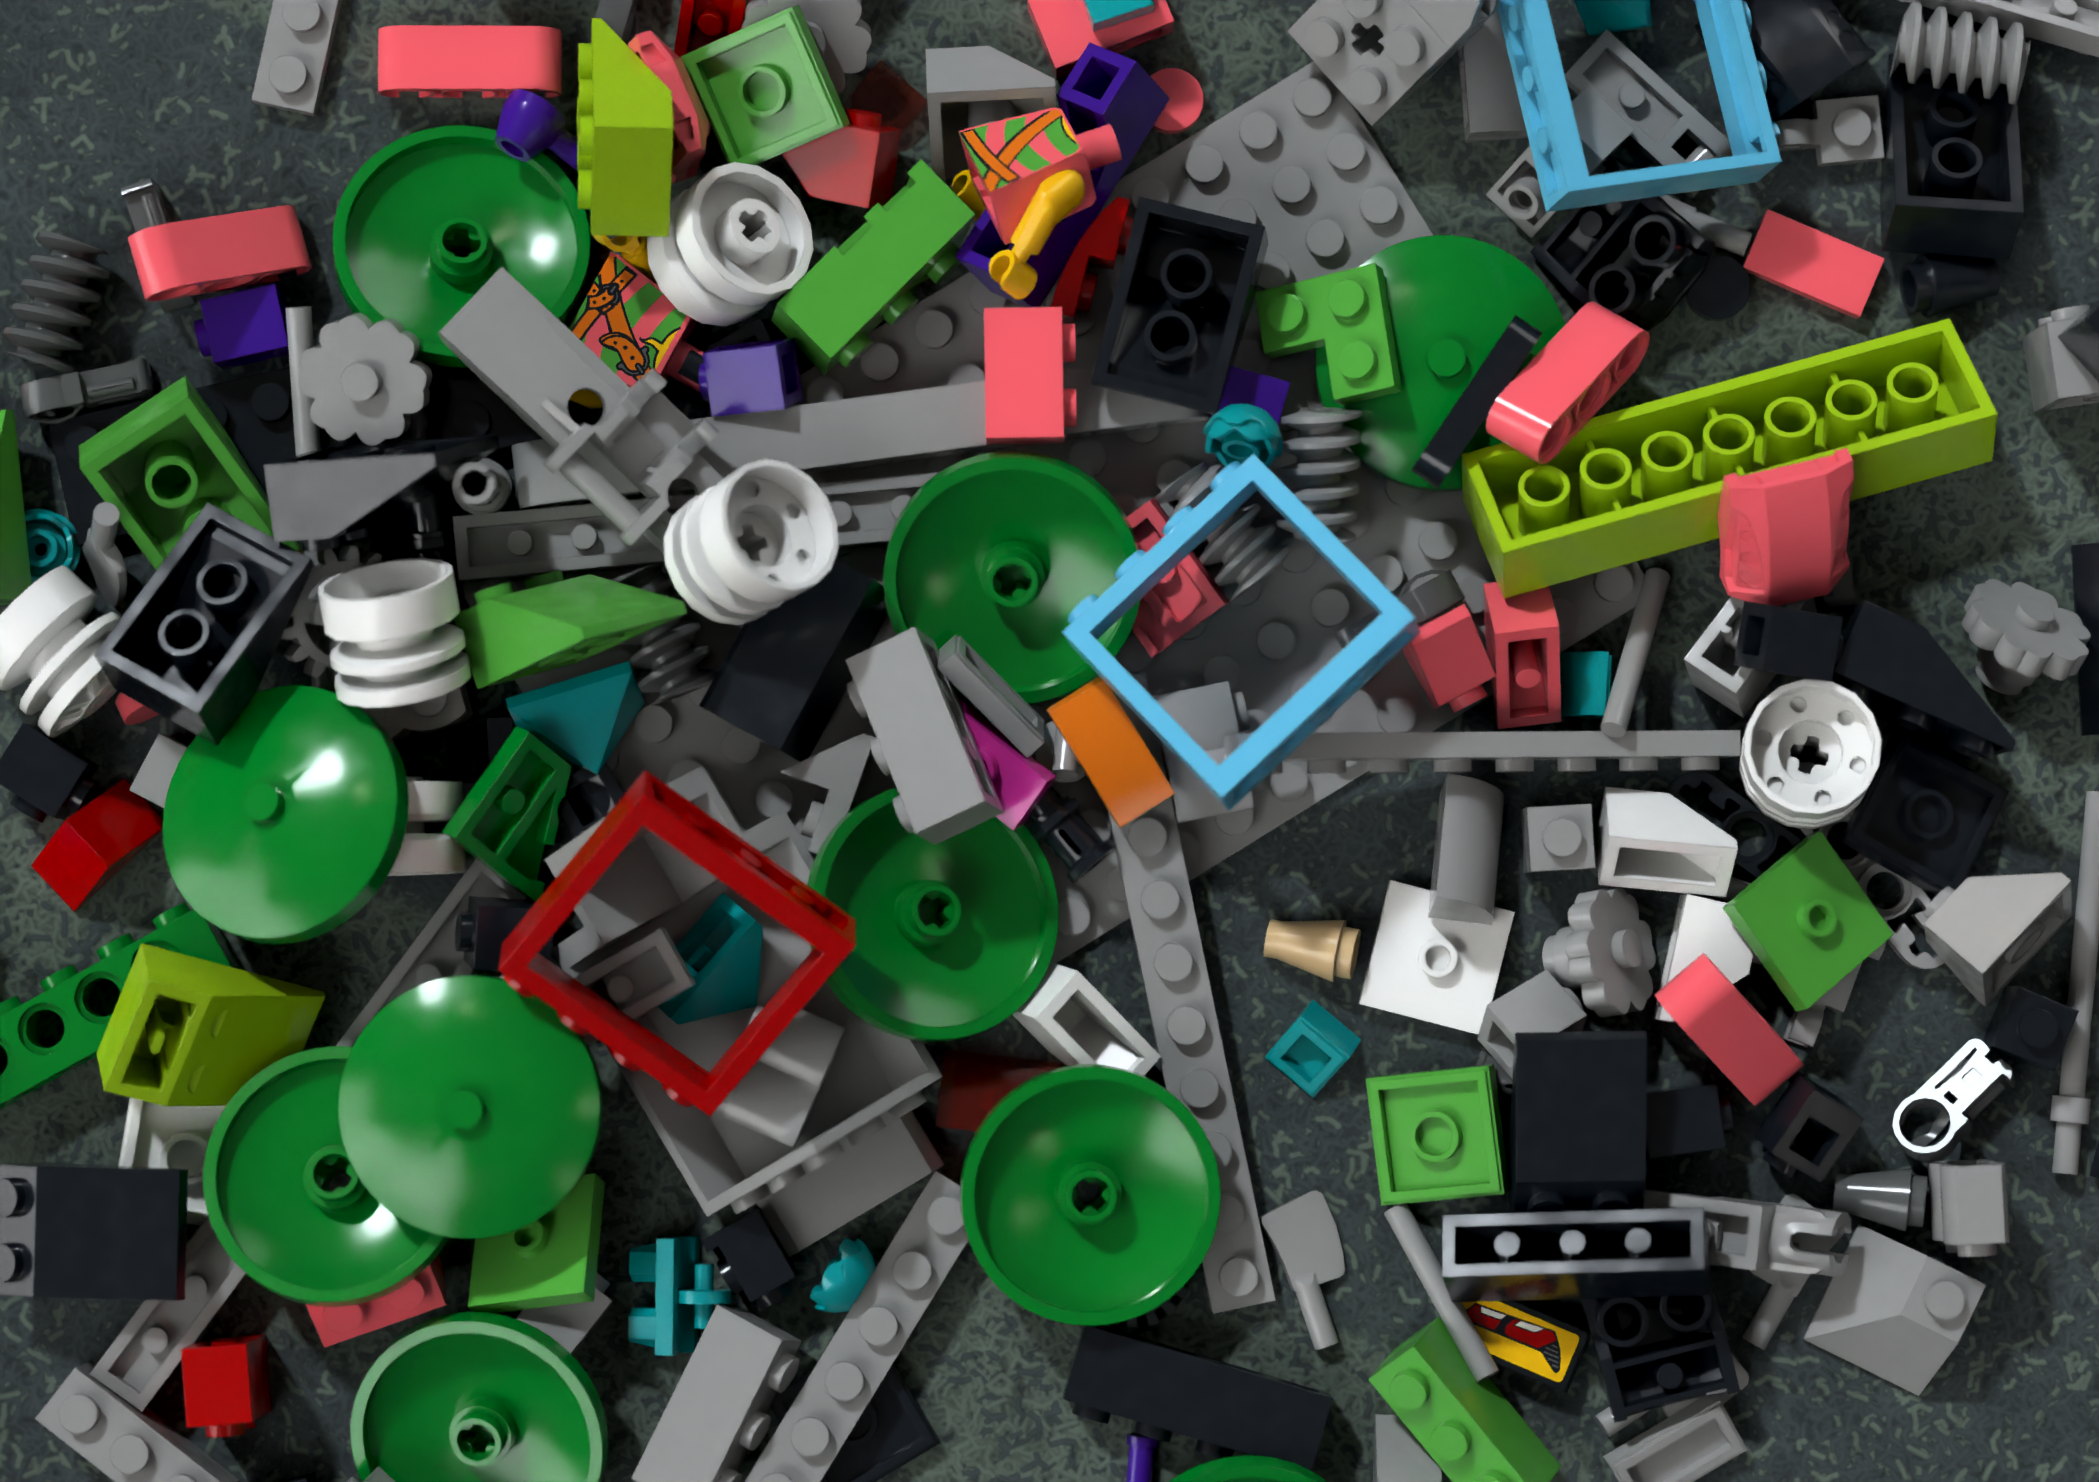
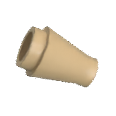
M1271 919L1265 937L1264 957L1278 959L1333 983L1337 977L1351 980L1357 962L1361 930L1346 927V920L1279 921Z

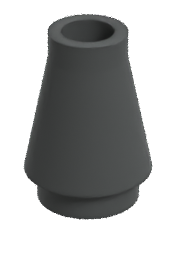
M1912 1168L1857 1174L1836 1173L1833 1211L1847 1212L1906 1232V1226L1923 1227L1927 1176L1911 1175Z

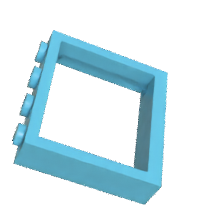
M1547 0L1500 1L1497 11L1546 212L1755 183L1782 162L1776 137L1781 133L1777 124L1771 121L1765 97L1767 89L1766 72L1762 63L1756 60L1750 36L1752 17L1745 1L1694 0L1733 156L1589 176Z
M1254 454L1242 464L1235 461L1227 465L1212 481L1210 485L1212 492L1194 509L1188 505L1175 513L1162 530L1165 536L1147 553L1143 550H1138L1129 556L1115 573L1117 581L1099 598L1097 595L1092 594L1082 600L1067 618V622L1070 625L1062 631L1075 652L1228 811L1420 633L1415 616ZM1258 491L1380 615L1218 766L1097 639L1250 496Z

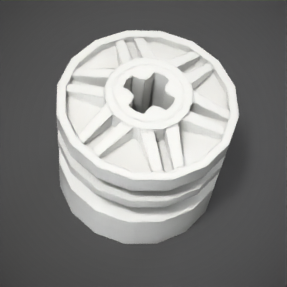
M768 459L740 467L723 478L716 486L709 487L700 495L687 501L671 517L664 536L665 565L675 589L689 606L713 622L740 625L759 619L770 610L779 607L785 600L794 598L816 585L832 569L839 548L838 524L827 496L813 479L789 463Z
M429 558L382 561L346 570L328 578L318 586V597L325 634L335 640L343 641L330 651L331 667L339 672L335 675V689L337 699L346 705L365 708L393 707L418 703L445 695L460 688L471 678L468 654L462 652L466 647L464 630L453 624H446L460 613L454 572L451 564L443 560Z
M64 565L49 571L34 582L0 614V690L8 691L31 678L32 682L22 696L19 708L26 715H34L44 709L39 717L38 726L49 737L54 738L68 731L82 719L92 715L117 691L112 686L94 654L121 617L117 613L109 612L86 625L85 621L95 607L98 595L69 567Z
M1803 679L1778 687L1758 704L1746 726L1741 742L1739 772L1747 796L1765 816L1787 827L1816 829L1839 822L1860 804L1880 764L1881 736L1874 715L1856 693L1834 682ZM1804 746L1815 748V759L1824 763V765H1814L1810 774L1799 771V760L1790 756V754L1800 755Z

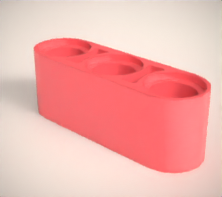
M396 25L378 29V94L381 96L399 98V91H419V98H462V92H482V98H508L515 89L545 92V98H556L562 94V31L560 29L546 26Z
M293 205L171 222L140 230L128 237L143 294L147 302L279 281L278 274L296 269L297 275H300L312 269L297 212Z
M1594 301L1587 303L1500 393L1492 405L1486 420L1487 433L1542 465L1549 463L1636 371L1649 347V332Z
M1704 953L1654 994L1655 998L1675 1022L1755 1107L1804 1066L1802 1061L1779 1034Z

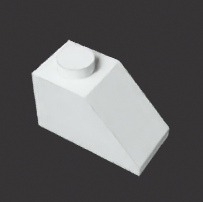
M1605 787L1595 832L1599 885L1718 897L1727 896L1738 850L1735 838L1670 793Z
M1690 894L1680 895L1659 990L1702 953L1716 965L1732 984L1749 974L1751 962L1761 964L1758 957L1724 911L1723 907L1727 903ZM1657 1000L1653 1019L1663 1022H1674L1675 1020Z
M1050 962L1036 990L1012 1014L1051 1054L1067 1066L1082 1064L1109 1065L1124 1068L1145 1076L1161 1057L1079 971Z

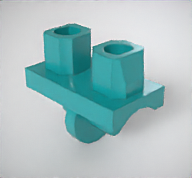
M700 1236L657 1238L654 1244L630 1249L629 1275L632 1282H656L655 1307H632L628 1316L629 1341L655 1347V1355L675 1356L677 1353L694 1352L699 1342V1329L706 1328L714 1311V1304L732 1303V1291L730 1289L714 1288V1264H700Z

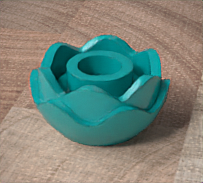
M1232 404L1219 410L1207 422L1202 433L1206 435L1205 452L1207 454H1216L1224 466L1235 461L1242 464L1254 454L1268 468L1274 458L1281 456L1283 450L1282 434L1273 417L1262 408L1249 404Z
M31 509L26 511L25 522L32 584L49 571L62 565L69 567L74 572L81 556V545L76 546L73 534H76L77 531L66 517L49 510ZM39 544L47 546V552L44 555H38L36 552Z
M848 1238L843 1239L839 1246V1254L828 1263L821 1283L816 1285L811 1291L809 1297L817 1303L814 1308L822 1312L841 1313L848 1312L876 1268L872 1253L859 1238L855 1242Z

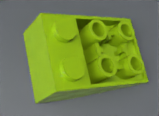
M592 18L591 43H578L579 97H577L576 122L578 135V209H590L591 235L669 237L673 152L672 91L602 18Z
M141 943L96 1053L103 1089L106 1092L165 1107L226 1106L238 1090L254 1075L284 1057L303 1051L326 997L325 993Z

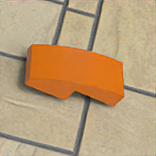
M1100 676L1046 709L1076 761L1084 769L1113 820L1120 828L1175 794L1123 707Z

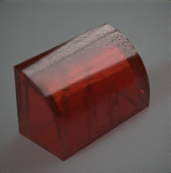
M946 1049L936 1127L977 1131L987 1114L1010 1091L1039 1074L1056 1068L1066 1067L1067 1065L1059 1062Z

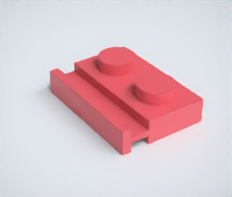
M1155 498L1146 502L1127 517L1134 532L1138 550H1143L1147 553L1165 536L1162 530L1169 521V517L1160 504L1156 502ZM1192 551L1140 599L1132 631L1151 658H1153L1228 604L1229 600L1220 587L1216 585L1207 569L1200 563L1194 551Z

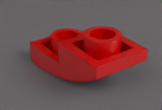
M1117 196L1092 222L1073 250L1062 272L1050 306L1062 307V323H1074L1077 309L1086 312L1090 311L1098 275L1087 272L1088 265L1091 264L1114 270L1117 254L1125 255L1134 218L1127 216L1130 199Z

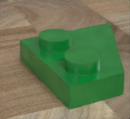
M516 726L442 832L523 896L537 902L543 894L545 885L544 882L537 879L544 845H554L559 824L558 806L565 796L572 766L529 731Z

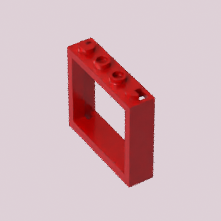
M645 770L504 940L498 970L503 973L506 982L516 992L527 998H534L536 996L554 1008L559 1019L572 1031L581 1035L590 1033L609 1046L613 1057L624 1067L632 1071H640L642 1069L661 1082L664 1091L676 1103L687 1108L694 1105L708 1116H711L856 946L855 919ZM642 826L815 947L710 1072L538 954L545 943Z

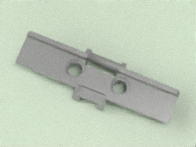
M503 267L438 332L441 341L555 450L543 465L553 474L559 470L623 531L619 537L628 546H631L643 534L664 554V536L670 519L673 516L666 510L670 506L667 497L668 488L673 480L677 479L687 482L694 489L696 496H698L709 487L716 486L723 479L697 453L719 433L706 418L693 424L660 392L667 384V381L654 368L629 387ZM577 390H590L600 398L603 412L600 420L595 425L585 423L578 425L569 416L568 401ZM586 440L649 499L641 509L637 510L577 452Z

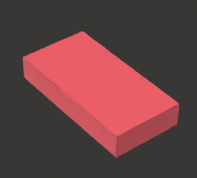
M1767 209L1742 266L1751 275L1858 319L1862 314L1885 258Z

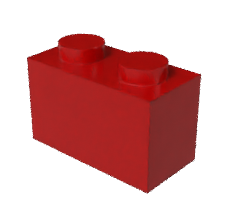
M266 1334L204 1339L181 1349L187 1428L205 1426L207 1438L242 1435L246 1433V1429L256 1427L255 1420L272 1411Z

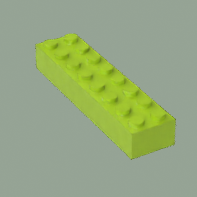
M1950 318L1593 417L1555 458L1544 465L1506 443L1461 454L1463 503L1502 596L1505 599L1718 539L1717 513L1725 475L1734 473L1737 476L1747 475L1834 455L1835 450L1847 448L1853 459L1854 482L1850 501L1991 462L1993 460L1998 413Z

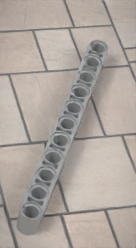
M1095 366L1063 370V388H1076L1077 427H1064V440L1182 425L1211 418L1210 413L1092 385L1091 380ZM985 380L796 405L782 410L706 417L719 433L697 453L725 478L746 464L764 459L789 463L808 475L1032 444H986ZM703 418L691 419L690 421L696 424ZM544 439L511 446L519 510L592 503L559 470L553 474L543 465L555 451ZM588 440L577 450L626 499L645 496ZM676 479L670 484L668 493L694 489L687 482Z

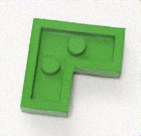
M1373 263L1255 293L1264 354L1273 359L1325 346L1333 400L1342 406L1402 391L1384 273L1379 265Z

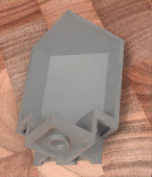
M701 766L666 784L799 880L808 884L814 858L808 851L785 810L746 830L710 769L705 770ZM605 818L545 859L555 878ZM642 826L574 908L584 927L553 947L552 955L560 969L574 978L660 928L666 929L676 947L723 892L763 926L757 1005L765 1007L812 950L810 944ZM826 981L802 1009L846 1028V1033L795 1148L722 1117L727 1105L723 1102L711 1116H708L694 1105L689 1108L684 1107L667 1095L662 1088L661 1082L642 1069L640 1071H632L624 1067L613 1057L706 1216H710L729 1204L737 1215L757 1203L788 1258L944 1165L912 1111L926 1102L921 1090L943 1077L923 1042L900 1038L868 1024L842 1003ZM757 1006L680 1025L676 1024L662 1010L656 1007L650 1010L646 1016L636 1020V1022L710 1072L747 1028Z

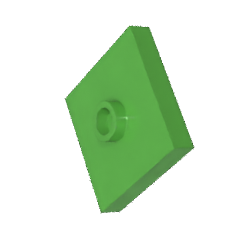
M799 5L790 7L681 56L728 164L739 162L757 165L850 124Z
M1821 831L1811 833L1723 907L1728 917L1796 1012L1808 1009L1894 935Z
M1494 1064L1366 1078L1381 1206L1503 1195L1510 1192Z
M596 1173L583 1175L575 1188L562 1202L536 1221L502 1235L475 1238L468 1308L473 1312L494 1314L594 1301L605 1182Z

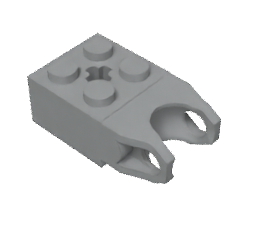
M1317 0L1287 32L1367 122L1373 126L1407 102L1483 26V23L1498 9L1501 0Z

